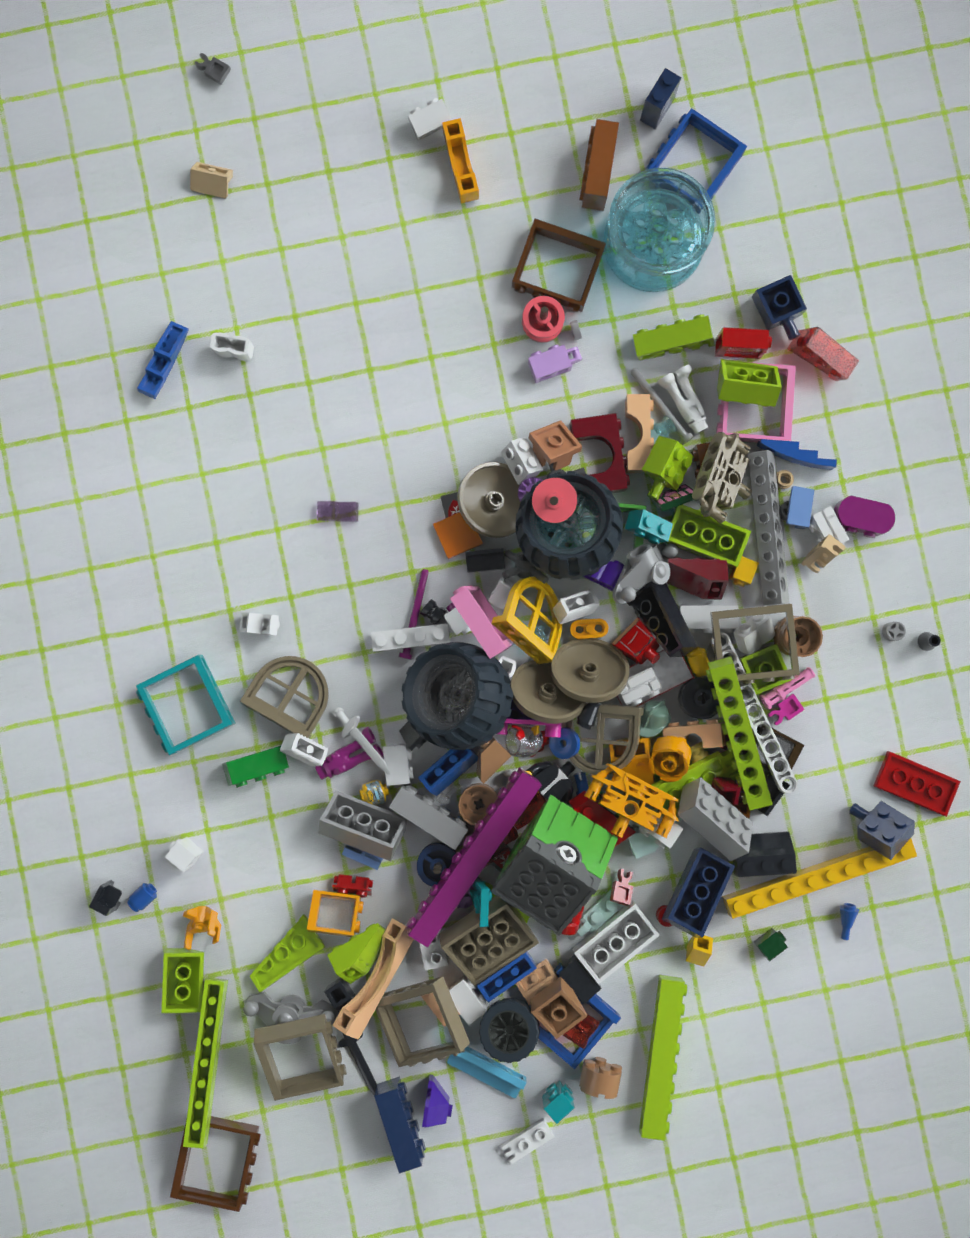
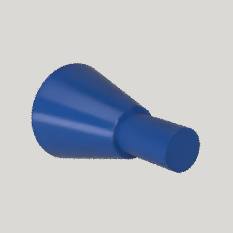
M844 903V905L839 906L842 924L841 939L849 940L850 929L855 922L859 909L854 904Z

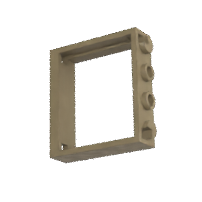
M792 604L710 612L715 661L723 659L719 619L785 612L791 669L738 674L737 677L738 681H742L743 684L755 683L754 679H762L763 682L775 681L774 677H782L783 680L795 679L794 675H800ZM721 679L719 683L726 684L728 679Z
M443 976L385 992L375 1009L398 1067L406 1065L412 1067L419 1062L426 1064L435 1058L442 1060L451 1054L457 1056L459 1053L465 1052L464 1049L470 1044ZM433 992L453 1042L411 1052L392 1004Z
M325 1014L255 1029L254 1047L274 1101L344 1085V1075L347 1074L345 1064H341V1051L336 1049L337 1039L336 1036H332L331 1021H327ZM322 1032L334 1068L281 1080L269 1044Z

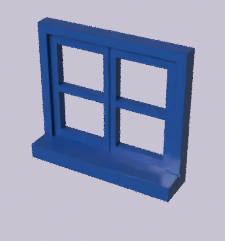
M561 963L554 969L558 978L560 977L559 972L565 968ZM597 994L586 1003L599 1013L603 1019L590 1034L579 1024L574 1026L587 1037L574 1054L556 1040L550 1032H547L541 1026L539 1027V1039L574 1070L612 1024H617L621 1019L620 1014Z

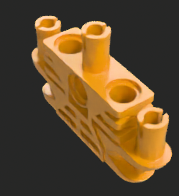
M609 763L606 764V769L590 776L593 780L584 796L596 802L603 785H607L604 790L606 792L602 794V800H599L598 804L619 814L611 833L617 834V836L622 838L630 820L650 831H654L655 828L653 826L654 824L657 825V818H660L661 814H663L664 817L655 833L667 839L674 821L679 822V819L676 817L675 801L678 802V799ZM613 771L615 773L611 781L605 779L610 772ZM611 786L623 791V795L610 789ZM628 795L640 800L639 805L635 801L626 800ZM666 799L669 800L668 811L663 808ZM628 803L634 806V812L630 815H627L624 810ZM645 804H648L653 808L657 809V813L645 807Z

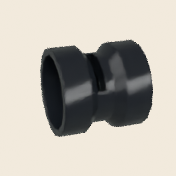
M431 599L420 614L428 617L430 622L436 625L444 616L446 610L443 607H438L436 602Z

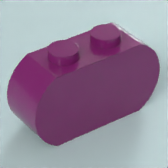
M851 495L839 501L834 508L836 516L847 533L856 534L860 532L864 533L863 536L875 538V536L890 531L895 523V512L886 503Z

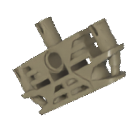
M718 432L713 436L692 492L693 500H699L702 515L704 517H712L719 524L723 523L727 517V513L722 510L733 507L737 494L743 499H747L752 492V489L742 483L749 458L745 456L750 452L748 451L750 447L739 440V434L726 435L724 432Z

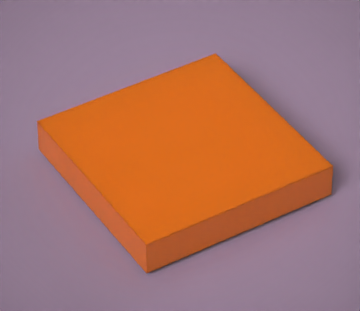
M460 512L433 524L448 559L483 544L479 533L474 531L465 522Z

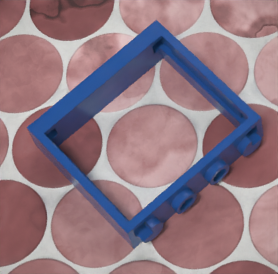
M691 108L687 114L684 113L681 116L678 128L671 130L668 135V142L661 144L657 151L658 156L656 159L652 158L646 167L648 168L646 176L702 214L743 156L747 145ZM689 124L733 153L701 199L658 171V168Z

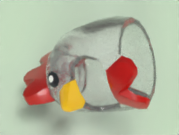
M512 724L505 738L506 749L514 757H533L537 752L543 751L545 745L549 744V737H545V730L540 731L538 725L520 727Z

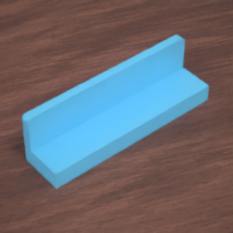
M468 1046L464 1049L465 1052L459 1053L457 1056L451 1054L447 1060L449 1065L513 1098L518 1096L520 1090H523L527 1083L526 1076Z

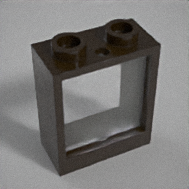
M758 725L757 733L764 736L767 731L766 727ZM772 728L792 770L804 744ZM756 742L762 768L769 771V768ZM767 743L765 746L766 752L769 754L774 753L775 746L772 743ZM742 750L743 754L748 752L747 750ZM776 761L774 769L777 772H781L784 767L783 763Z

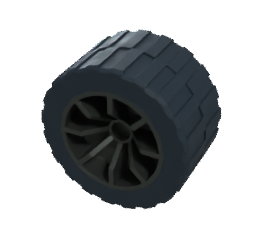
M504 998L491 1005L483 1015L479 1029L480 1041L484 1046V1050L493 1059L495 1058L500 1062L507 1063L519 1062L523 1058L528 1057L534 1050L540 1035V1023L531 1013V1006L525 1003V1001L518 1000L517 998Z

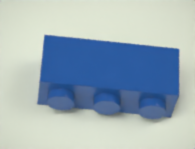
M472 748L465 750L450 749L418 778L430 793L438 796L477 762L478 755Z
M527 951L478 983L477 987L489 1003L536 970V963Z

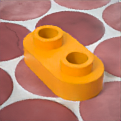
M600 618L576 620L571 624L570 633L576 639L601 638L607 634L609 627L607 622ZM596 625H600L602 627V630L600 632H597L595 630ZM577 626H581L583 628L582 633L576 632Z

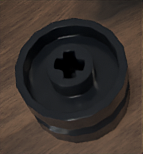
M694 677L682 684L678 692V702L685 714L698 719H708L718 714L716 706H719L718 699L714 700L711 688H714L713 681L709 682L708 677ZM702 695L703 700H698V696Z

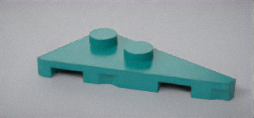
M478 876L472 884L473 890H470V895L476 914L480 913L479 926L488 927L489 902L492 900V893Z

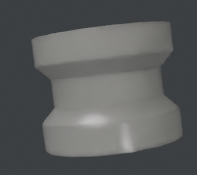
M889 622L882 629V635L888 641L901 640L906 634V629L900 622Z

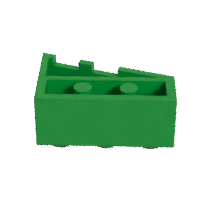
M281 746L222 763L228 786L235 784L236 788L247 785V780L255 779V782L266 779V775L273 773L274 776L285 773L284 769L289 768L286 754L280 751Z

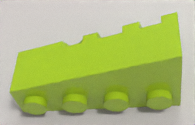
M704 314L696 315L692 320L688 321L680 319L668 326L667 324H661L652 330L641 329L637 331V334H633L639 361L664 356L667 351H669V354L681 353L684 348L692 349L693 351L700 349L704 344H708V347L715 346L709 316Z

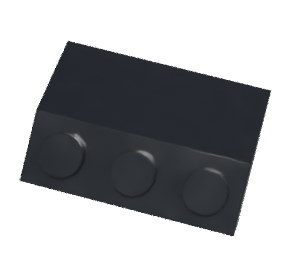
M789 831L751 834L749 853L733 860V865L735 866L734 874L737 877L797 873L796 855Z

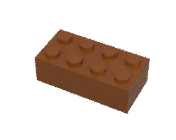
M596 119L595 126H591L579 198L580 201H583L582 208L604 211L619 122Z

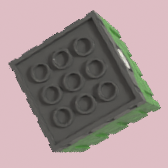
M550 795L546 803L543 804L531 820L529 826L525 828L521 836L516 840L491 892L501 897L502 900L513 907L515 906L527 916L532 917L541 925L551 929L555 934L560 935L563 929L572 921L573 917L575 918L582 907L591 899L592 895L597 892L618 837L613 834L611 835L606 829L596 823L594 824V822L581 813H577L573 808Z

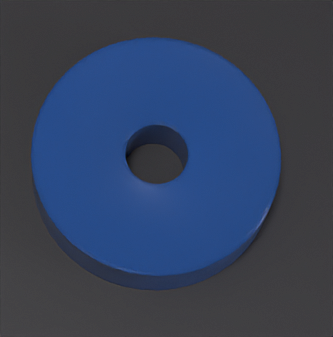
M561 728V737H550V750L557 758H572L580 749V738L573 729Z

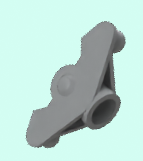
M662 543L655 546L643 544L631 550L627 554V561L613 590L614 601L617 604L633 601L636 597L635 590L644 587L651 581L657 585L665 584L670 576V567L667 561L669 558H674L678 555V547L672 543L667 545Z
M266 992L254 994L247 998L243 1007L246 1016L258 1015L267 1026L325 1014L327 1021H331L333 1025L339 1014L332 1004L323 999L314 1006H307L301 997L294 994L285 996L281 1002L273 1001ZM301 1037L279 1041V1043L294 1044L299 1042Z

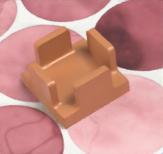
M561 420L529 433L528 438L533 443L532 449L542 467L545 466L547 461L549 465L554 463V470H559L570 465L573 455L581 452L582 445Z

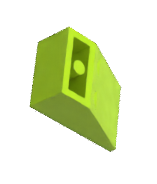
M379 923L371 924L361 934L354 935L345 944L333 948L332 952L327 954L336 975L350 984L366 975L379 957L382 935L386 929Z

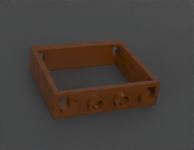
M535 218L512 280V288L518 293L524 294L526 292L532 294L534 298L539 296L552 297L561 305L568 307L570 311L582 312L606 243ZM536 234L596 254L580 301L520 280Z
M211 1116L210 1128L250 1136L238 1197L184 1186L191 1147H183L184 1128L170 1198L240 1212L242 1205H246L249 1193L246 1192L247 1185L250 1186L253 1173L250 1172L251 1165H255L257 1153H254L255 1146L259 1145L261 1134L258 1133L259 1126Z

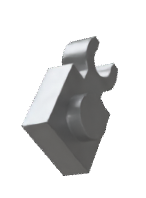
M200 53V57L204 62L198 63L195 61L196 67L199 70H205V76L222 85L231 70L230 66L215 57L210 61L204 53Z

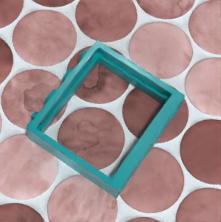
M198 654L136 685L138 689L136 694L141 701L143 700L146 706L144 708L145 713L149 718H152L154 723L153 729L157 735H160L163 741L161 746L169 755L175 754L236 724L203 655ZM195 664L222 723L174 746L149 695L147 687Z

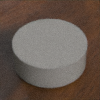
M577 320L571 321L570 326L574 340L582 339Z

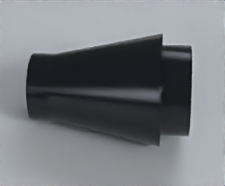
M924 632L918 637V645L924 651L934 649L941 642L938 635L930 632Z
M588 703L580 715L577 716L578 720L576 723L588 730L592 726L594 727L601 704Z

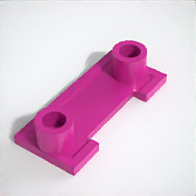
M506 719L504 728L497 733L507 735L508 723L545 725V737H561L562 723L550 724L537 720Z

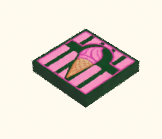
M684 484L679 486L677 491L671 489L661 493L658 501L651 499V502L664 512L693 501V489Z

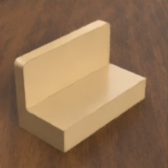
M196 162L190 169V189L199 193L227 198L228 183L233 178V170Z

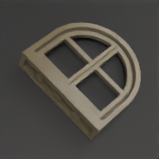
M284 656L268 662L259 670L240 702L242 705L293 734L299 733L310 739L313 730L326 710L329 693L326 679L316 665L301 657ZM283 667L301 668L291 686L270 675L275 670ZM307 672L317 683L319 690L318 702L297 691ZM266 678L288 690L278 708L256 697ZM294 694L316 706L306 724L284 713Z
M601 704L597 713L596 739L579 737L580 742L596 743L595 764L586 761L579 753L569 758L570 761L580 770L596 775L601 770L607 768L606 765H602L603 745L627 746L625 752L611 765L619 769L626 767L638 749L641 715L644 713V707ZM605 718L630 720L628 742L604 740ZM573 720L562 723V728L573 729Z

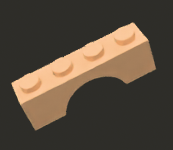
M627 394L625 398V417L634 421L640 430L639 444L626 453V473H645L642 468L654 446V438H651L654 420L650 419V411H653L654 403L653 400H650V394Z

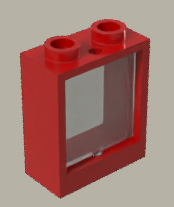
M723 327L716 337L715 356L760 359L767 352L768 348H771L772 337L769 336V330Z

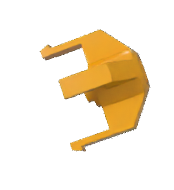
M198 906L183 913V917L190 919L185 935V949L191 950L195 933L207 932V935L213 937L212 944L219 942L221 924L217 919L218 913L207 906Z

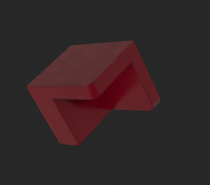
M713 778L712 788L725 799H728L733 805H737L741 787L731 778Z

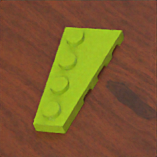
M305 914L300 917L299 921L250 975L259 993L325 948L317 933L308 932V918Z

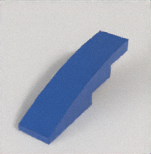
M173 321L170 322L153 350L154 355L145 369L146 374L137 387L139 393L156 399L179 355L189 331L188 328Z
M761 439L757 442V447L772 451L776 457L791 463L825 470H833L837 466V459L818 458L817 450L799 449V442Z

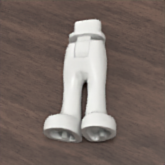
M688 364L674 373L660 378L658 383L661 387L668 390L682 418L688 423V427H692L694 433L697 434L707 429L708 425L705 421L707 419L706 416L703 417L705 414L701 402L688 380L692 371ZM675 379L681 387L683 393L685 394L686 400L682 397L678 389V386L675 383Z

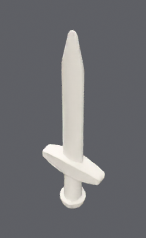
M336 708L333 714L345 726L341 737L347 738L352 735L375 764L390 775L391 772L384 759L358 730L357 726L360 717L354 716L349 720L342 708Z

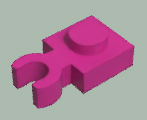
M790 694L785 700L776 704L779 710H772L767 715L771 717L776 714L778 719L773 724L779 725L783 721V717L790 720L805 709L796 696Z

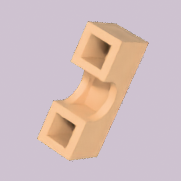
M718 719L706 720V724H699V721H687V725L681 726L679 722H673L663 729V737H683L686 741L691 733L697 734L702 739L703 748L726 746L725 735L721 726L724 722L718 723Z

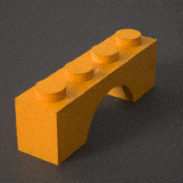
M461 118L442 122L443 135L460 202L466 203L478 200L479 189L470 163Z

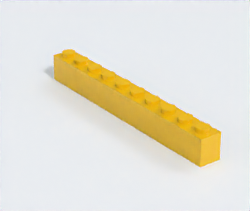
M911 838L892 860H889L871 847H866L798 870L795 874H786L724 895L722 898L728 915L734 919L917 857V853Z

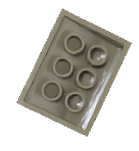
M494 896L489 902L488 927L479 926L480 913L476 914L475 910H473L439 933L441 948L474 986L539 944V941L517 908L502 900L499 896Z

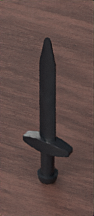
M342 1033L344 1038L337 1043V1048L348 1046L369 1090L375 1095L377 1083L357 1044L358 1039Z

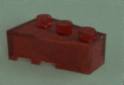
M820 327L799 330L800 336L793 339L787 349L826 373L832 380H847L859 360Z

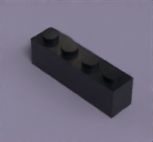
M651 581L636 592V597L633 601L627 602L629 606L633 607L637 617L645 622V627L649 632L656 636V641L669 657H685L697 648L694 638L666 583L657 585Z

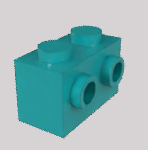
M644 509L633 510L629 512L625 530L632 532L635 536L647 539L652 544H660V542H668L673 523Z
M560 1081L556 1084H550L546 1089V1093L542 1095L543 1108L556 1124L575 1108L572 1090L566 1083L563 1085Z

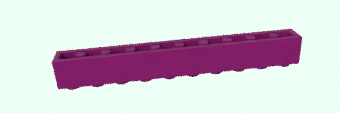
M520 767L517 771L512 772L506 787H502L498 792L497 800L494 804L491 803L488 806L485 817L476 823L473 834L465 839L464 847L453 856L450 867L443 870L438 884L432 886L426 901L423 900L420 903L417 914L408 920L406 925L408 936L427 948L542 786L538 779Z

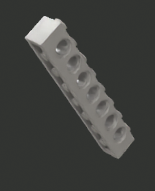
M769 450L748 453L763 606L790 604L774 452Z

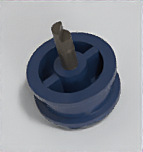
M443 842L427 845L421 851L417 860V873L420 879L428 886L437 885L443 870L449 868L452 864V858L457 853L456 850Z

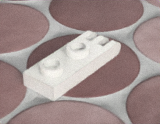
M542 1118L501 1144L499 1148L501 1151L509 1148L503 1155L507 1158L513 1154L507 1160L509 1165L554 1138V1134L545 1119Z

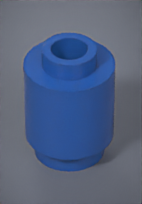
M143 883L129 896L127 901L129 907L135 912L144 910L157 898V890L152 884Z

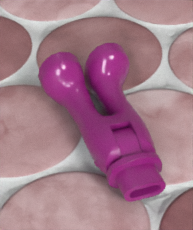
M369 727L364 728L362 734L370 744L376 742L372 730ZM355 740L349 745L334 751L324 760L322 766H315V769L321 780L327 777L332 778L333 775L347 772L371 758L365 750L354 757H349L350 754L362 748ZM374 744V749L384 759L382 749L378 744Z

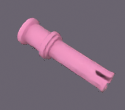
M807 667L800 672V675H795V679L774 687L765 695L761 694L759 698L762 704L770 710L774 704L780 700H785L787 694L814 678L815 673L810 667Z

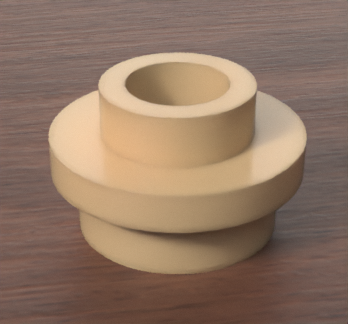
M781 470L776 473L778 488L787 489L793 484V475L788 470ZM785 477L786 483H782L780 478Z

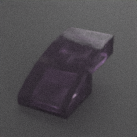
M317 501V520L358 522L359 503Z

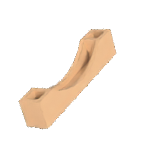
M393 918L382 935L380 954L371 976L359 993L342 1007L332 1025L345 1035L358 1040L414 940L408 936L406 925Z

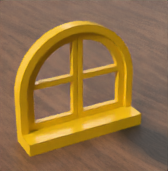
M536 577L520 579L512 586L503 614L493 617L491 624L538 664L552 662L562 632V624H559L553 612L558 599L552 588L547 583L544 584ZM528 587L538 590L534 605L521 595ZM544 597L551 610L552 622L540 612ZM518 600L532 611L528 627L514 616ZM538 617L551 628L547 644L534 633Z

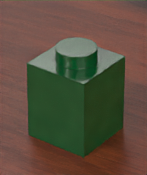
M773 928L754 941L769 962L788 948L785 944L787 940L780 930L776 932Z

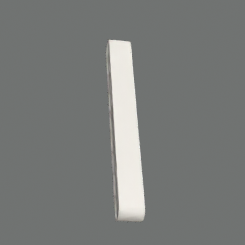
M720 632L721 637L725 640V645L722 646L723 656L731 655L736 672L746 674L728 635ZM712 637V639H711V647H712V649H713V651H714V643H713V637ZM740 681L741 690L744 689L750 693L749 699L744 700L747 713L750 707L758 710L756 718L748 714L754 739L777 788L782 793H792L797 788V780L751 683L743 684ZM758 725L766 727L767 731L764 736L757 733ZM767 743H772L775 746L774 753L769 754L766 752L765 746ZM776 761L783 763L784 767L781 772H777L774 769ZM785 779H789L792 782V787L789 790H785L782 786V782Z

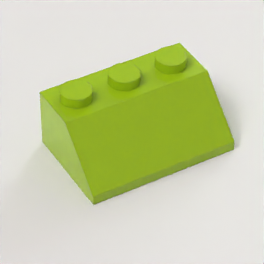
M727 359L720 360L717 383L719 400L757 404L763 407L776 406L782 388L777 366Z
M165 948L161 1013L201 1012L204 972L203 951L187 950L185 948Z

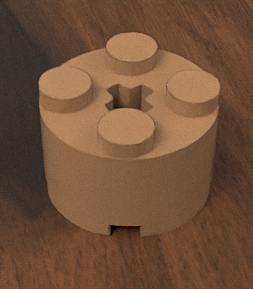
M595 1057V1060L585 1059L579 1082L580 1090L597 1098L599 1094L605 1095L604 1099L616 1098L621 1080L622 1066L606 1063L607 1060L602 1057Z

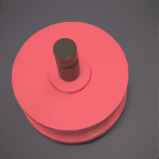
M546 479L538 484L533 492V509L546 522H563L576 509V491L564 479Z

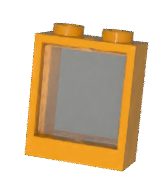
M313 890L307 925L308 932L346 937L354 936L355 933L360 931L361 921L357 920L358 914L363 911L364 902L357 895Z

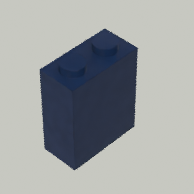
M667 68L663 70L645 100L640 118L641 122L655 130L657 129L676 97L682 77Z

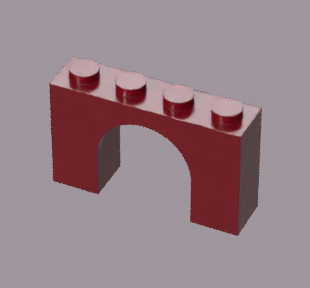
M614 413L572 419L570 421V430L578 441L597 439L606 443L612 452L613 460L611 466L604 472L590 474V476L595 477L599 483L606 485L612 493L626 491L628 489L627 486H630L629 475L625 474L624 468L627 467V459L622 454L624 439L619 435V430H621L620 418L617 419V415Z

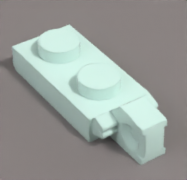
M611 890L583 914L581 918L582 923L577 931L581 937L588 931L593 933L624 906L610 901Z

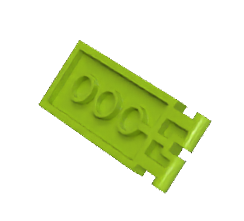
M726 750L720 753L717 751L689 765L688 772L679 781L667 782L660 780L652 784V786L678 799V802L675 801L677 814L684 785L700 777L710 785H712L713 778H731L736 780L739 772L738 769H733L731 759L734 758L733 752L729 753ZM666 799L663 808H665L667 811L669 808V800Z

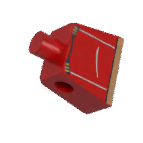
M638 617L612 643L624 656L639 665L643 664L647 659L652 664L660 659V654L656 652L659 644Z

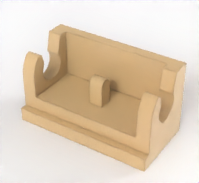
M828 534L809 551L801 564L818 573L820 569L814 563L824 568L839 553L843 552L846 546Z

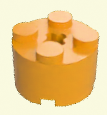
M664 736L656 740L649 759V767L654 775L657 774L661 780L667 782H675L682 779V776L688 772L692 755L686 739L683 737Z

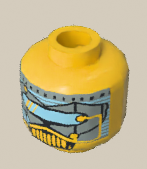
M379 780L365 783L362 785V790H359L361 800L375 806L384 804L386 796L389 795L386 784L382 785Z

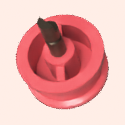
M539 296L530 300L524 308L522 326L526 335L536 342L554 340L563 328L565 319L563 307L557 300L549 296Z

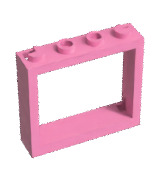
M757 363L777 366L779 375H783L780 436L739 434V440L755 443L761 439L791 441L796 366ZM723 400L718 405L717 414L720 415V423H717L716 433L724 432L726 435H731L733 433H727L729 402Z
M462 586L453 592L454 596L450 600L490 659L515 644L491 624L493 617L498 615L479 586Z

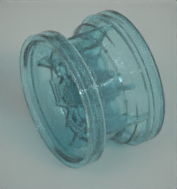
M670 168L648 169L628 179L620 187L612 201L603 236V242L606 243L604 254L614 274L630 287L646 292L667 291L689 279L699 266L715 229V211L707 191L690 175ZM665 202L672 204L678 209H673L668 212ZM644 203L643 211H631L636 206ZM658 210L661 215H655L652 211ZM669 219H676L678 223L673 224ZM642 220L645 225H638L636 221ZM690 227L692 233L691 241L684 234ZM623 232L630 236V238L626 242L623 237ZM676 237L679 242L674 243L671 241V238ZM644 239L646 244H639L637 240ZM654 248H661L663 253H657ZM671 257L677 259L676 261L669 263Z

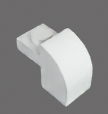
M241 613L239 632L277 635L280 626L279 616Z

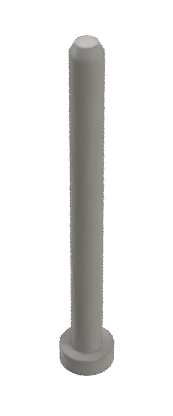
M633 368L631 375L646 394H650V399L653 400V403L682 438L680 442L684 445L694 436L685 431L636 368Z

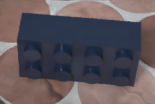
M701 847L694 849L663 914L662 920L695 938H703L735 866Z
M400 1076L378 1083L374 1095L399 1174L421 1167L423 1158H425L424 1151L426 1150L423 1138L420 1139L418 1135L420 1131L417 1119L414 1120L412 1116L414 1112L412 1103L407 1101L406 1098L408 1093L406 1084L401 1082Z

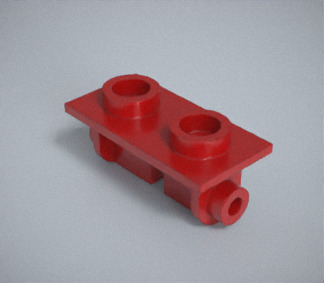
M339 874L334 877V883L337 885H332L336 893H352L361 898H366L367 895L372 896V890L369 888L373 887V880H370L369 877L356 876L355 883H352L353 876Z

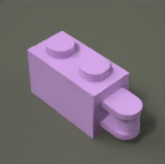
M554 345L543 353L541 351L532 353L531 357L528 358V365L535 383L571 371L572 364L580 362L582 357L578 347L566 350L565 345ZM572 354L573 359H569L568 355Z

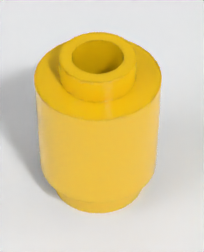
M697 647L686 656L692 673H695L697 677L707 675L706 670H709V660L705 649Z

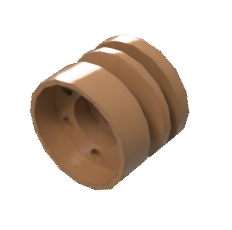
M793 616L795 634H797L798 657L811 656L818 651L822 644V629L810 617ZM784 617L774 628L775 636L773 640L782 653L790 655L786 617Z
M483 783L471 784L465 788L460 796L458 805L462 818L470 825L475 826L480 819L482 820L485 817L488 806L491 803L494 804L497 800L496 791L488 784ZM482 799V803L485 804L484 807L476 808L474 801Z

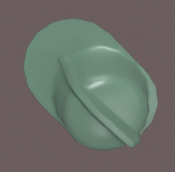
M654 700L645 704L644 713L641 715L640 720L641 737H654L671 722V716L665 705V700Z

